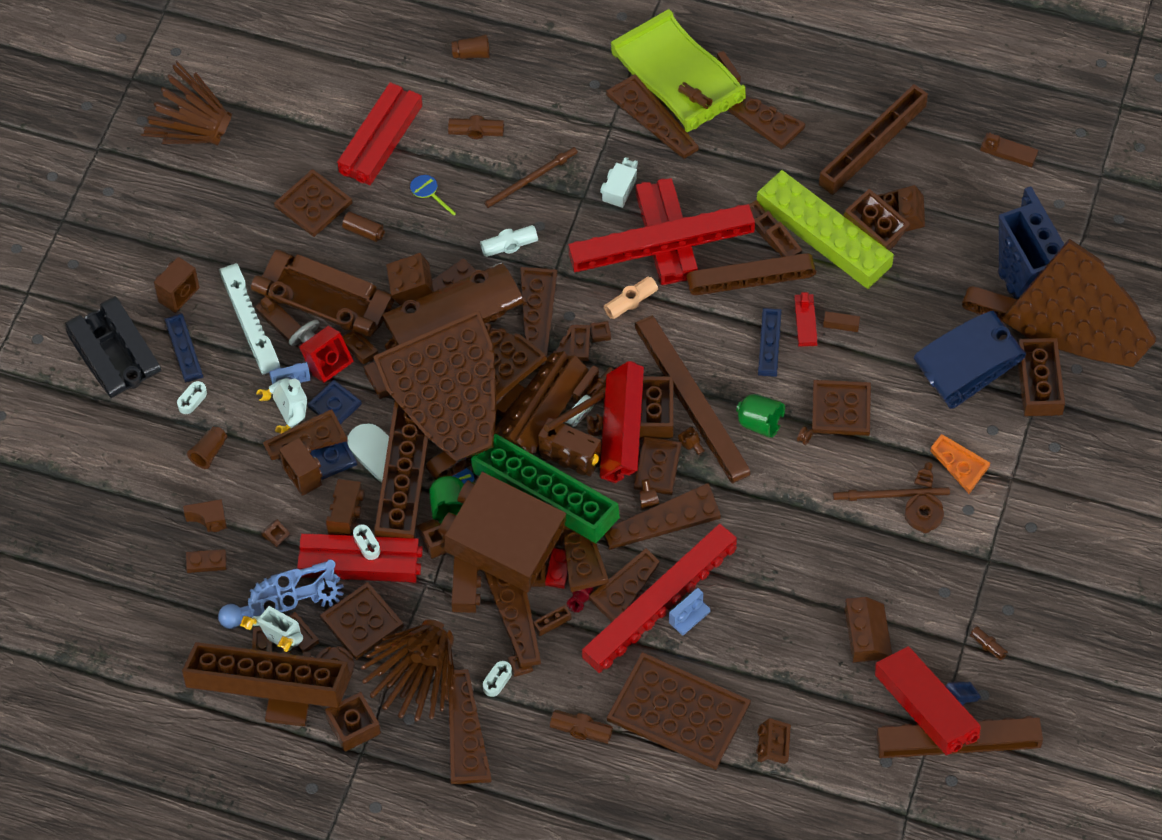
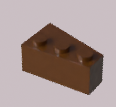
M337 480L333 494L334 501L333 504H330L331 516L326 518L328 535L353 536V530L358 526L356 519L361 516V506L359 504L360 501L364 500L365 495L361 482Z

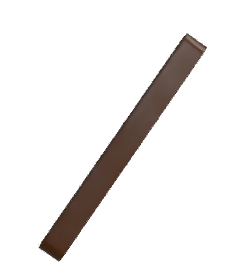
M650 315L635 322V329L664 377H673L674 393L729 481L735 483L750 476V469L655 317Z

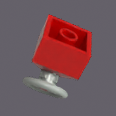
M312 320L291 336L289 345L295 346L301 342L303 343L299 348L312 375L325 383L354 361L339 331L328 325L315 335L314 332L318 329L320 322Z

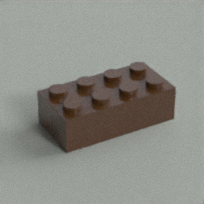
M1057 338L1019 339L1018 344L1026 353L1025 358L1018 363L1024 416L1063 415L1065 398Z

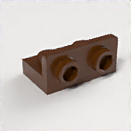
M769 718L759 726L757 732L759 744L756 749L758 762L762 763L769 759L785 764L789 761L791 724Z

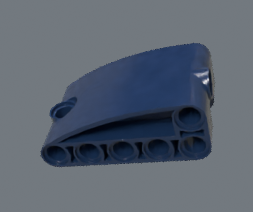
M989 311L939 337L917 352L914 360L946 405L953 409L1025 358L1026 353L996 313ZM1002 335H1007L1004 340H999Z

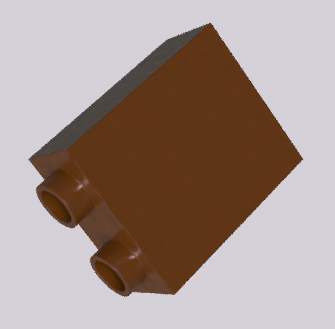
M482 472L476 483L469 480L466 481L457 500L463 504L457 515L448 512L440 526L439 534L445 536L444 551L529 592L565 529L566 513Z

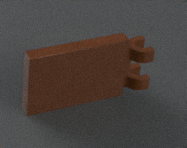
M283 649V653H284V654H291V650L288 651V652H286V651H284V649ZM303 652L302 656L311 657V653ZM269 699L265 721L305 727L310 704Z

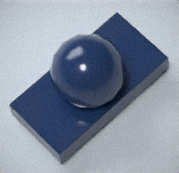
M949 682L945 686L963 706L966 702H977L981 698L971 682Z

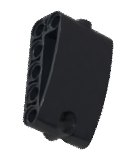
M116 296L102 302L100 310L91 312L84 318L82 315H78L65 322L68 337L110 398L128 389L137 388L141 382L161 372L159 363ZM135 375L137 378L130 380L128 376Z

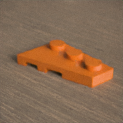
M943 434L939 436L930 450L968 494H970L990 467V462Z

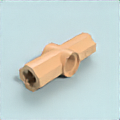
M648 276L634 286L625 287L622 294L604 305V310L609 318L615 319L627 310L636 309L639 302L658 290L655 280Z

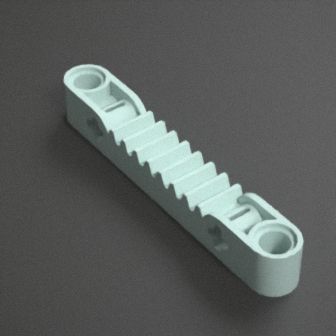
M235 263L219 269L222 281L261 374L263 375L280 368L272 343L265 336L254 307H252V302H250V298L247 295L245 280L238 264Z

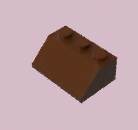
M868 189L849 206L843 215L888 250H891L910 226L906 219L871 189Z
M868 597L847 598L845 602V616L853 663L882 660L892 655L884 604Z

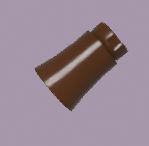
M487 34L459 39L451 43L453 58L490 59Z
M213 426L207 431L197 444L187 452L190 461L202 469H209L213 459L227 439L224 430Z

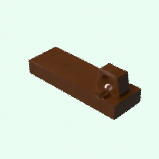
M986 133L980 149L982 152L1031 168L1039 151L1038 149L1001 138L999 135Z
M265 296L255 306V311L288 342L291 336L302 327L272 298Z

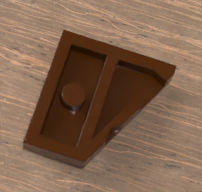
M571 325L567 335L562 338L559 347L554 352L564 351L568 356L576 355L580 361H589L590 325Z

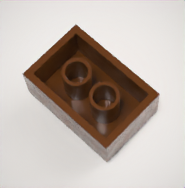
M643 376L640 438H673V377Z

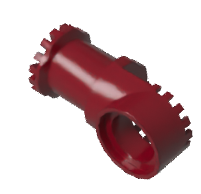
M594 587L574 591L572 593L573 596L567 600V607L571 611H577V613L582 611L584 603L589 600Z

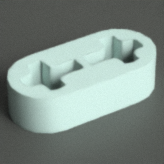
M193 382L178 398L177 406L181 413H192L206 397L207 390L203 382Z
M588 395L583 396L574 407L591 397ZM594 405L572 417L566 423L575 427L591 411Z
M366 525L355 527L353 537L363 556L368 560L378 558L380 546L370 528ZM360 532H362L363 534H365V536H366V539H365V540L363 539V537H362L361 535L359 536V533H360ZM367 545H370L374 552L368 551Z
M497 662L485 678L483 691L487 696H497L511 678L512 667L508 662ZM506 668V673L503 672L499 677V669L503 670ZM496 681V688L492 687L491 689H489L488 684L493 685V683Z

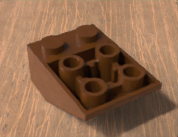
M916 185L878 195L910 223L906 231L925 227L924 196Z

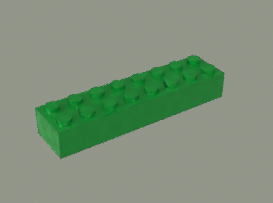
M494 434L493 448L471 458L474 474L480 476L484 472L565 512V526L595 544L620 518L619 504L497 434Z

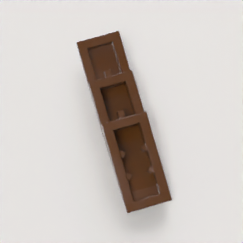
M757 200L749 204L755 221V230L782 257L797 255L802 252L801 247L781 222L778 223L769 211L766 212Z

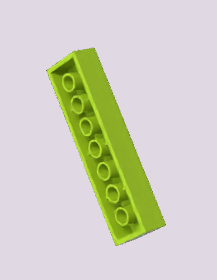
M783 170L757 192V201L766 212L769 211L777 221L781 222L865 288L869 289L892 267L894 256L892 252Z

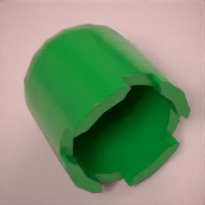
M750 394L737 405L738 421L741 426L748 430L773 438L780 429L781 425H778L780 416L784 417L785 404L759 394Z
M444 476L435 480L430 487L429 495L432 517L434 520H438L440 524H442L448 512L457 515L463 505L457 501L459 493L464 486V483L459 478Z

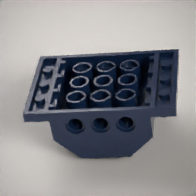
M1031 186L1024 189L1020 208L998 215V274L1002 280L1004 279L1008 293L1012 294L1014 299L1017 300L1064 245Z

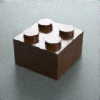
M421 253L386 264L391 296L400 306L407 300H416L434 292L430 265Z
M180 257L170 262L167 269L162 274H159L154 281L158 302L174 313L200 288L196 268Z
M300 438L279 449L282 468L301 496L322 485L321 477L323 475L319 469L321 464L316 457L313 458L311 456V450L307 443L303 444Z
M362 692L341 701L339 708L329 707L325 709L326 719L344 752L381 734L379 722Z

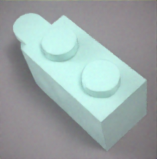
M625 157L622 164L616 163L614 168L609 170L608 180L602 184L600 191L602 193V201L624 207L637 180L636 168L638 161L634 160L633 162Z

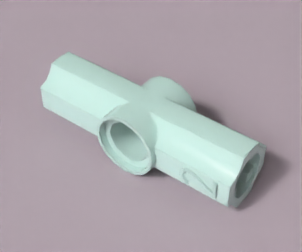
M533 225L515 231L505 229L496 237L480 241V245L485 257L504 251L510 254L516 252L520 246L538 241V236Z

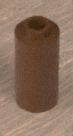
M350 211L344 217L343 229L377 242L385 234L382 224Z

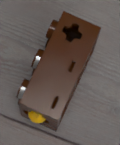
M548 418V420H547V422L545 423V425L548 424L549 422L553 421V419ZM561 424L549 432H546L543 427L538 435L539 455L544 459L555 461L564 468H571L580 475L592 476L601 460L600 439L565 424Z

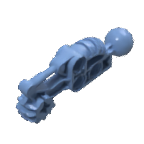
M329 559L326 562L312 565V567L301 570L292 569L272 575L269 579L264 578V581L260 584L256 583L254 589L251 588L248 606L240 608L235 604H227L220 609L218 614L220 624L224 628L235 629L241 624L243 616L253 617L262 615L265 611L264 603L268 600L275 603L274 609L279 612L295 608L298 600L311 597L314 603L323 599L321 602L323 607L326 604V600H328L330 607L333 606L331 599L338 603L340 600L336 597V594L340 596L344 594L341 591H337V589L344 587L343 584L335 585L340 580V577L334 574L335 562ZM325 570L312 584L295 588L301 575ZM281 576H286L289 579V584L285 587L278 585V579ZM323 578H325L328 587H332L330 595H326V593L321 591L325 585ZM287 595L294 597V603L291 606H286L283 603V598Z

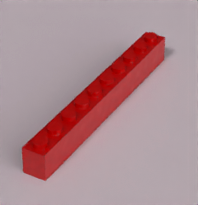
M749 204L737 205L729 209H719L711 213H701L693 217H683L675 221H665L657 225H647L639 229H629L621 233H611L603 237L575 241L568 244L569 257L575 273L754 233L755 221Z
M719 523L582 649V659L598 673L604 669L607 670L613 664L615 658L621 657L627 651L628 646L638 642L641 634L651 630L659 618L665 617L673 605H678L687 592H692L700 580H705L714 567H719L727 555L730 556L735 552L737 537Z

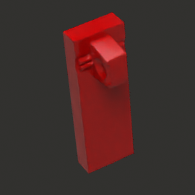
M801 292V295H795L794 297L798 347L817 346L814 295L809 294V292Z

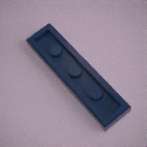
M763 308L758 367L759 376L777 377L782 309Z
M183 314L165 318L185 383L203 378Z

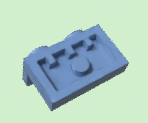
M307 362L297 363L286 368H277L269 372L272 384L284 378H295L300 383L310 381Z
M699 588L694 590L669 612V624L681 635H685L710 613V608L703 602V592Z

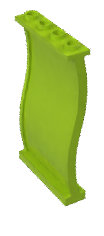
M670 9L611 42L612 55L615 58L618 57L632 75L636 74L644 85L669 107L684 125L686 132L698 128L699 125L713 119L716 115L727 111L730 107L746 99L745 86L741 85L719 60L687 34L676 21ZM686 82L694 89L698 88L702 94L712 99V105L705 109L698 103L691 102L687 96L678 91L679 86Z

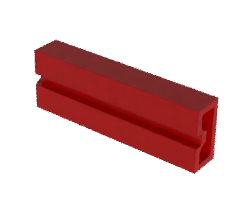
M390 82L337 161L338 172L343 176H349L360 183H366L371 186L422 108V95L411 90L408 92L404 91L403 87Z
M672 178L660 179L656 184L643 182L636 185V197L644 226L657 225L665 221H675L683 218ZM692 246L653 255L661 285L686 281L688 273L698 270Z
M627 361L606 374L600 478L613 483L624 479V475L629 476L638 470L644 367L633 361Z
M301 533L297 569L301 570L312 567V565L331 559L335 562L334 574L339 576L340 579L416 583L417 575H421V564L418 563V559L422 558L423 546H419V539L375 537L380 546V555L374 560H368L363 556L353 536ZM367 545L368 551L374 552V549ZM325 570L301 575V577L318 578Z
M909 646L876 662L875 676L946 756L952 752L959 751L964 743L965 745L972 744L980 738L981 725Z

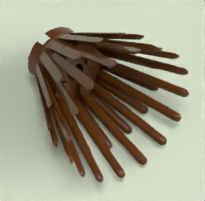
M176 60L178 67L173 65L174 71L205 101L172 75L168 74L169 82L181 90L187 100L162 87V95L177 103L179 110L160 102H155L156 111L174 118L168 120L150 115L148 120H150L149 124L176 130L146 126L143 128L144 133L141 136L164 138L161 144L212 143L218 146L221 141L220 137L225 133L233 113L227 111L196 71L193 78Z
M425 620L421 625L419 624L416 627L384 637L382 640L389 641L376 646L375 651L366 656L370 658L391 647L365 663L361 667L362 670L403 647L362 681L363 684H366L376 675H383L401 660L370 693V697L374 698L386 684L387 688L390 689L402 676L383 704V710L388 709L404 686L400 697L404 698L406 695L407 697L398 713V717L403 718L422 679L415 700L418 708L414 720L416 722L419 721L435 671L429 718L433 719L435 714L441 672L440 711L443 712L445 699L448 701V677L452 691L454 688L453 678H455L451 649L454 638L450 630L446 632L442 629L444 627L443 623L436 620Z

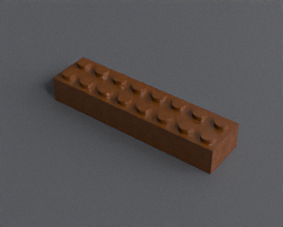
M396 401L393 408L375 525V537L415 538L429 438Z
M195 642L182 670L186 688L339 708L351 679L348 662L199 642Z

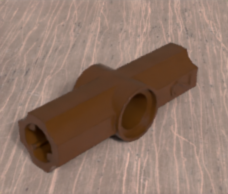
M473 115L469 119L449 118L448 133L468 135L472 139H481L483 136H503L504 120H488L480 115Z
M556 709L552 714L550 722L551 728L568 732L576 739L586 740L589 738L606 744L610 741L613 726L594 721L586 714L578 713L573 715Z

